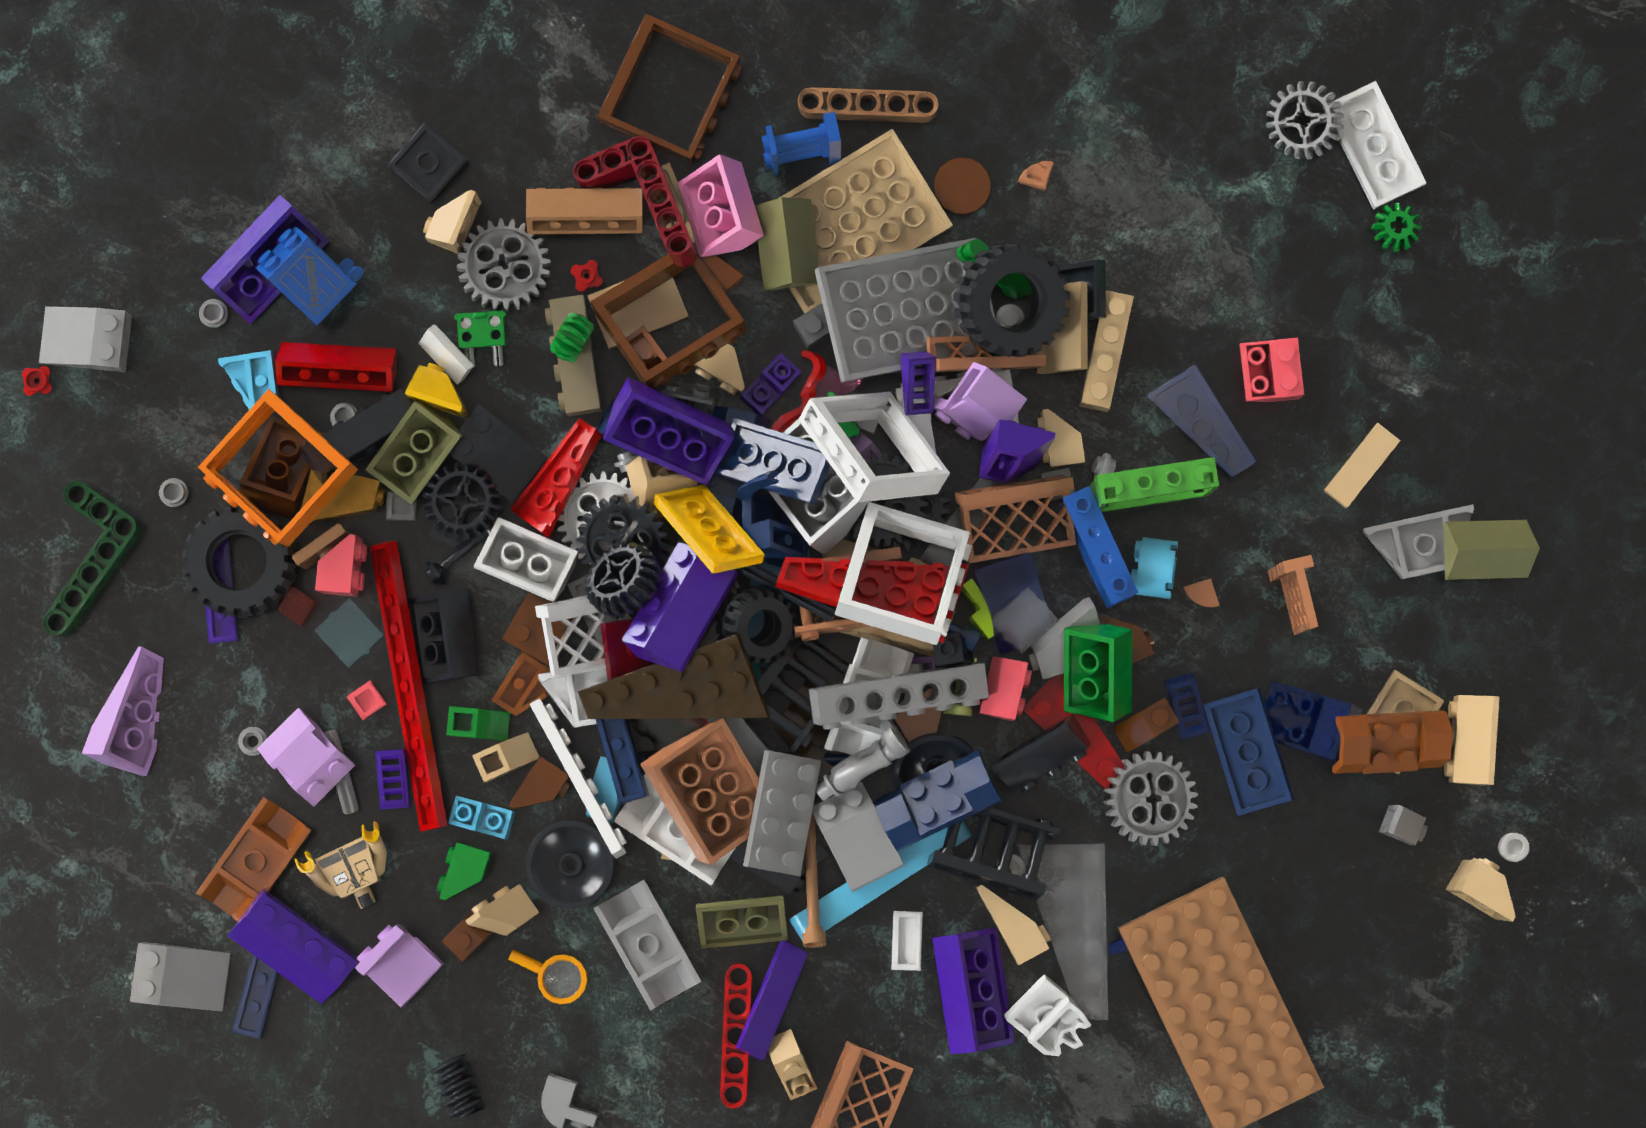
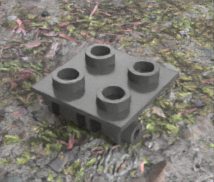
M675 376L670 379L666 386L660 385L656 390L677 400L680 398L681 402H684V399L689 400L688 405L690 406L695 401V408L708 413V411L714 412L715 398L719 389L712 388L713 385L707 382L686 383L683 378Z

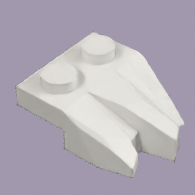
M1045 974L1004 1014L1005 1019L1023 1033L1030 1044L1044 1055L1060 1056V1045L1062 1043L1073 1049L1083 1046V1043L1076 1034V1029H1086L1091 1026L1073 999Z

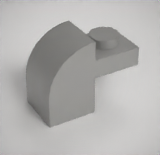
M550 1073L541 1098L542 1110L548 1121L557 1128H563L566 1119L571 1120L570 1125L577 1128L594 1127L599 1113L571 1105L578 1082Z

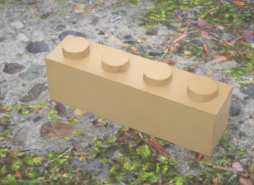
M1106 290V318L1097 320L1079 407L1106 413L1110 409L1134 296Z

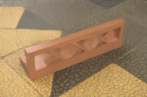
M969 336L926 338L927 352L936 357V343H943L952 351L947 358L936 359L935 373L968 371L973 362L986 366L990 370L1001 368V370L1035 369L1046 366V356L1037 355V353L1028 352V355L1024 357H1008L1003 355L993 357L988 351L982 349L981 346L971 342ZM966 342H970L978 350L973 357L966 358L959 351Z

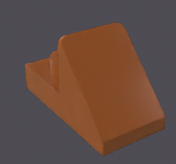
M644 325L626 337L648 370L667 359Z

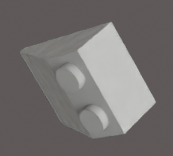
M45 306L39 364L126 372L132 315L125 310Z
M862 782L837 797L834 795L813 806L812 814L852 892L904 867L898 852L884 831L876 808Z
M150 942L138 943L130 1002L223 1011L231 953Z

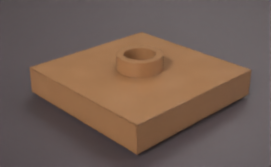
M336 524L293 554L292 558L297 566L307 570L351 534V532L345 526Z

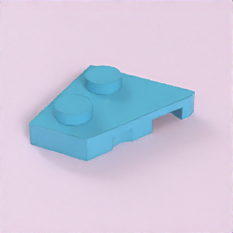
M268 350L218 358L220 366L228 373L232 380L231 383L241 393L243 401L249 410L268 389L280 397L276 378L274 351Z

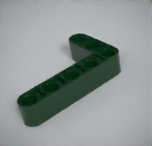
M80 481L68 483L63 490V498L68 505L105 531L43 618L44 629L48 633L60 637L69 635L75 629L142 532V526L134 516L89 485ZM83 488L85 497L81 502L76 503L73 499L74 491ZM106 504L109 508L108 515L103 519H99L96 511L100 505ZM129 520L132 523V530L129 534L122 535L120 526L124 521ZM113 544L115 554L112 558L106 559L103 555V550L107 545ZM92 568H96L99 573L98 579L93 583H89L86 578L87 572ZM79 591L82 601L78 606L73 607L70 604V597L74 592ZM62 615L65 625L61 630L56 631L53 627V621L57 616Z

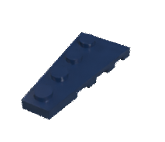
M1193 365L1146 395L1211 458L1215 457V462L1231 477L1257 463L1196 365Z

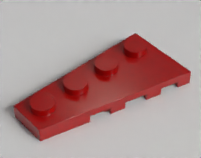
M579 418L510 510L549 538L602 434Z
M1064 673L1051 677L1024 705L1023 711L1044 731L1070 715H1074L1091 743L1089 748L1086 749L1087 755L1076 762L1104 789L1111 784L1107 780L1108 777L1116 778L1118 776L1113 768L1119 767L1124 769L1121 759L1095 718L1064 711Z

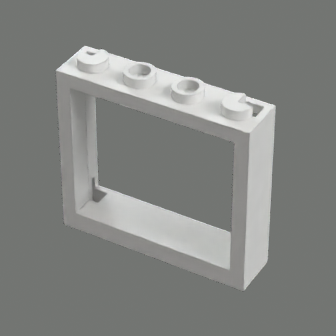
M891 392L810 398L798 419L857 503L938 494L950 474L909 416L904 414L903 408ZM876 419L914 472L875 476L838 423Z
M868 502L835 615L937 645L940 636H946L951 619L946 618L948 610L954 611L958 594L953 593L955 585L961 586L965 569L960 568L962 560L968 561L972 545L967 544L970 532ZM873 526L955 550L934 625L852 600Z

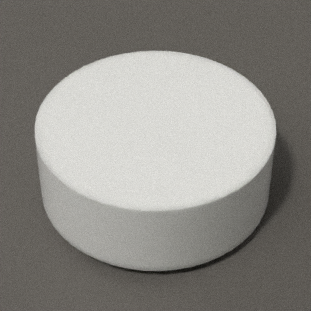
M1508 833L1500 839L1498 850L1505 860L1518 862L1528 855L1529 843L1522 834Z

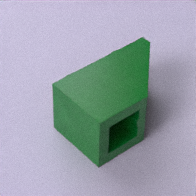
M449 706L446 735L506 741L508 740L511 713Z
M456 842L455 847L450 846L445 863L450 865L447 874L441 875L437 886V891L441 892L439 899L448 900L484 881L493 852Z

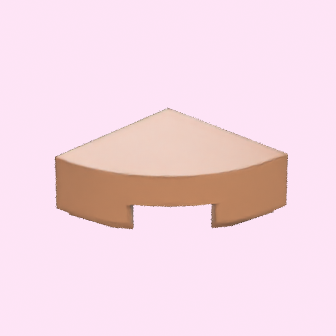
M1041 161L1029 166L1022 172L1018 183L1045 191L1054 162Z
M1211 578L1182 587L1186 596L1194 603L1207 608L1220 606Z

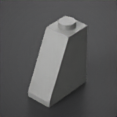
M1090 597L1083 599L1030 643L1033 654L1028 655L1033 672L1038 670L1042 679L1064 673V628L1100 625L1096 608Z

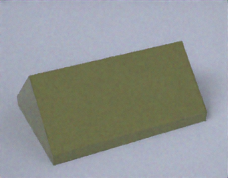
M781 197L755 205L764 235L758 239L764 292L818 285L815 269L819 267L811 199Z
M416 400L365 470L412 505L462 435L447 415Z
M1527 520L1444 522L1445 580L1528 578L1540 547Z
M784 895L696 904L701 949L788 940Z

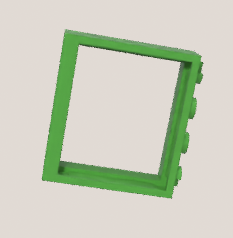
M1215 457L1100 474L1090 484V489L1101 512L1207 497L1219 487ZM1201 489H1202V491H1203V492H1199V493H1194V490H1201Z

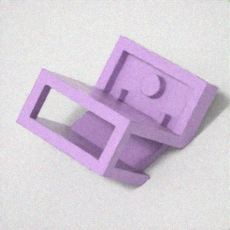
M973 362L948 400L934 395V409L936 410L934 415L948 425L952 422L957 426L955 432L966 440L973 437L983 441L994 430L1000 419L1013 421L1027 398L988 367Z
M300 708L289 716L257 748L267 763L274 770L277 768L288 784L312 806H315L355 766L351 759L333 745L317 723Z
M397 924L393 928L388 925L377 936L380 942L373 949L368 946L357 957L360 963L355 969L363 976L368 975L400 1007H403L445 963L419 938H414L402 925Z

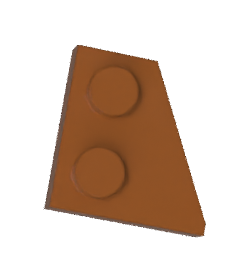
M521 652L491 701L517 716L531 707L530 704L539 698L543 700L549 696V693L539 681L538 674L551 672L550 669L526 653Z

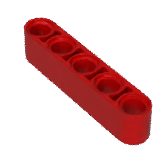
M743 963L731 965L725 976L720 1097L723 1104L732 1109L744 1104L748 1090L749 1054L737 1049V1043H733L728 1038L730 1029L738 1027L743 1030L751 1012L752 971ZM736 968L743 969L747 973V981L740 985L735 984L731 980V972ZM741 998L744 1000L746 1009L743 1013L736 1014L731 1011L729 1004L732 999ZM739 1057L743 1061V1069L740 1072H731L727 1067L728 1059ZM735 1086L741 1090L742 1098L739 1101L731 1102L727 1099L726 1090L729 1087Z

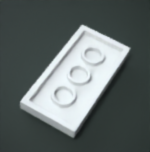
M1376 81L1333 101H1339L1342 104L1340 108L1334 110L1335 113H1344V118L1336 119V123L1344 125V129L1339 130L1335 128L1334 132L1340 136L1339 142L1373 210L1426 185L1416 160Z

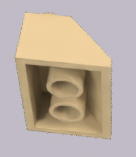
M1457 695L1454 696L1453 701L1449 702L1448 718L1452 719L1453 733L1451 759L1444 766V775L1449 777L1448 783L1494 785L1499 711L1498 696Z
M1481 858L1462 860L1446 890L1496 920L1513 922L1516 917L1505 875L1498 872L1500 867L1486 858L1484 860Z

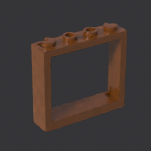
M645 14L597 116L600 123L628 136H644L648 138L653 147L693 164L695 158L700 159L704 153L707 143L703 141L707 132L713 133L719 118L715 115L719 107L724 108L730 97L731 92L727 89L731 81L736 82L743 68V66L739 65L740 56ZM653 33H657L727 65L688 150L614 117Z
M680 246L675 252L683 251L686 246ZM667 254L591 301L594 314L642 384L653 389L660 385L666 386L670 379L676 375L689 372L697 362L704 358H712L718 353L720 348L728 343H736V338L746 333L743 318L698 254L694 262L685 267L674 264L670 255ZM693 266L730 320L648 370L611 315Z

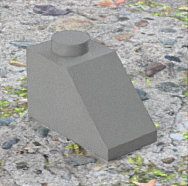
M1389 805L1379 832L1409 845H1416L1417 841L1422 842L1428 826L1424 825L1425 817L1403 806Z

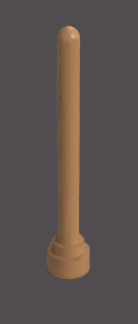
M812 814L805 848L808 927H805L802 937L804 947L817 948L826 946V932L823 931V927L820 926L816 828L815 818Z

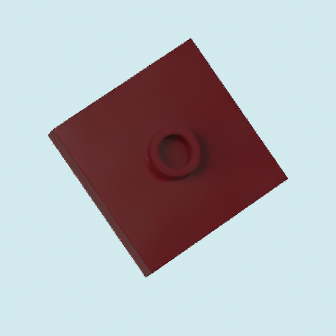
M634 618L601 623L607 680L654 664L653 662L638 658L622 641Z

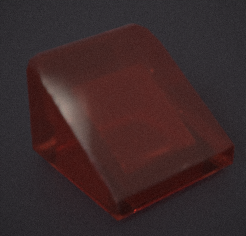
M291 586L278 611L302 627L318 602L296 587Z

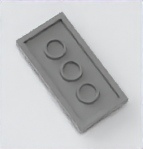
M764 750L743 866L795 876L801 875L821 765L820 760Z

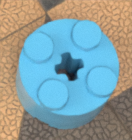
M1143 537L1142 541L1136 540L1134 558L1135 562H1138V570L1132 569L1131 573L1133 582L1139 592L1136 595L1171 599V591H1167V589H1173L1177 557H1175L1176 551H1172V549L1178 550V541Z

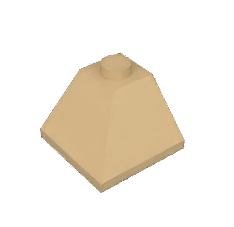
M469 190L436 210L433 218L429 216L423 232L426 233V240L431 244L454 253H461V244L466 241L481 205V200L477 193Z

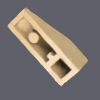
M982 884L976 886L1018 965L1050 949L1047 942L1051 939L1043 925L1038 927L1033 920Z

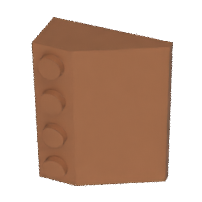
M719 718L662 748L640 764L699 862L712 865L748 839L759 778L723 718Z

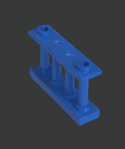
M835 112L823 114V123L819 124V127L774 136L772 126L770 125L766 126V135L761 136L765 152L763 156L766 170L772 169L774 177L779 176V164L821 155L822 158L828 157L829 165L841 160V138Z
M1090 486L1063 497L1062 499L1074 523L1076 545L1106 609L1139 593ZM1063 502L1058 504L1060 510L1063 507Z

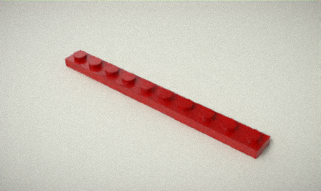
M387 541L370 546V553L420 831H426L448 825L415 647V638L413 636L410 610L408 608L405 582L401 569L400 554L397 541Z

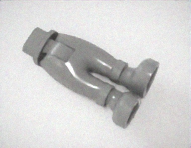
M891 720L880 721V729L883 735L880 742L876 740L871 744L872 746L842 760L831 769L830 775L825 774L823 776L824 781L816 787L817 794L823 801L833 794L837 797L847 790L855 788L866 776L883 767L886 768L892 764L893 760L902 758L910 752L907 742Z

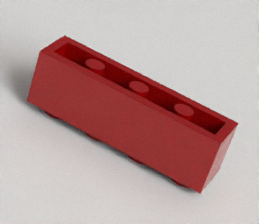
M281 342L275 360L277 385L392 392L397 375L395 348Z

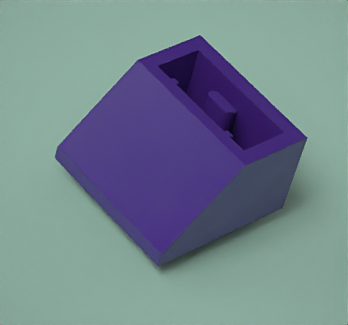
M1000 419L982 448L979 477L1004 484L1010 483L1038 466L1055 439L1056 433L1046 431L1040 427H1029L1012 420L1005 421Z

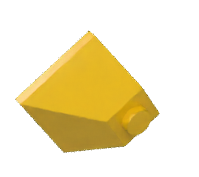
M428 363L427 367L419 365L406 389L405 395L413 402L417 400L429 407L467 419L468 412L448 374L444 373L445 368L432 363Z

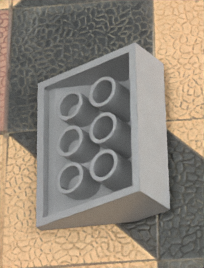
M799 420L783 432L814 442ZM831 465L815 505L769 491L808 544L823 555L847 535L869 502L857 503Z

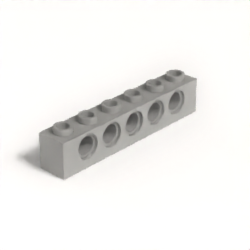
M980 662L809 689L813 724L823 725L824 730L840 728V722L851 721L852 725L869 723V717L879 716L880 720L897 718V713L907 711L908 716L920 715L925 713L924 708L935 707V711L953 709L952 704L960 702L963 703V707L975 706L980 704V699L989 698L985 664ZM954 680H957L960 684V689L957 694L953 695L950 685ZM929 684L932 687V695L926 700L923 697L922 691L924 686ZM901 688L904 691L905 697L900 704H897L894 696L896 691ZM871 693H874L877 702L870 709L867 706L866 700ZM845 697L849 702V707L846 712L841 713L838 704Z

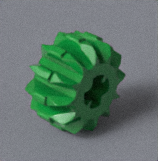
M1396 202L1393 210L1389 205H1385L1383 213L1377 212L1374 216L1379 223H1374L1372 230L1380 231L1374 239L1375 241H1379L1382 238L1385 240L1382 244L1383 249H1386L1391 243L1393 252L1399 251L1400 244L1405 250H1408L1411 247L1410 241H1418L1419 237L1414 232L1420 231L1422 225L1413 223L1419 218V215L1414 214L1410 216L1408 214L1411 211V206L1408 205L1401 211V204ZM1394 222L1399 223L1398 227L1401 225L1403 227L1399 233L1394 232L1395 228L1391 229V225Z
M574 312L568 314L550 345L551 352L563 361L575 362L588 343L594 331V324L581 314L578 315Z

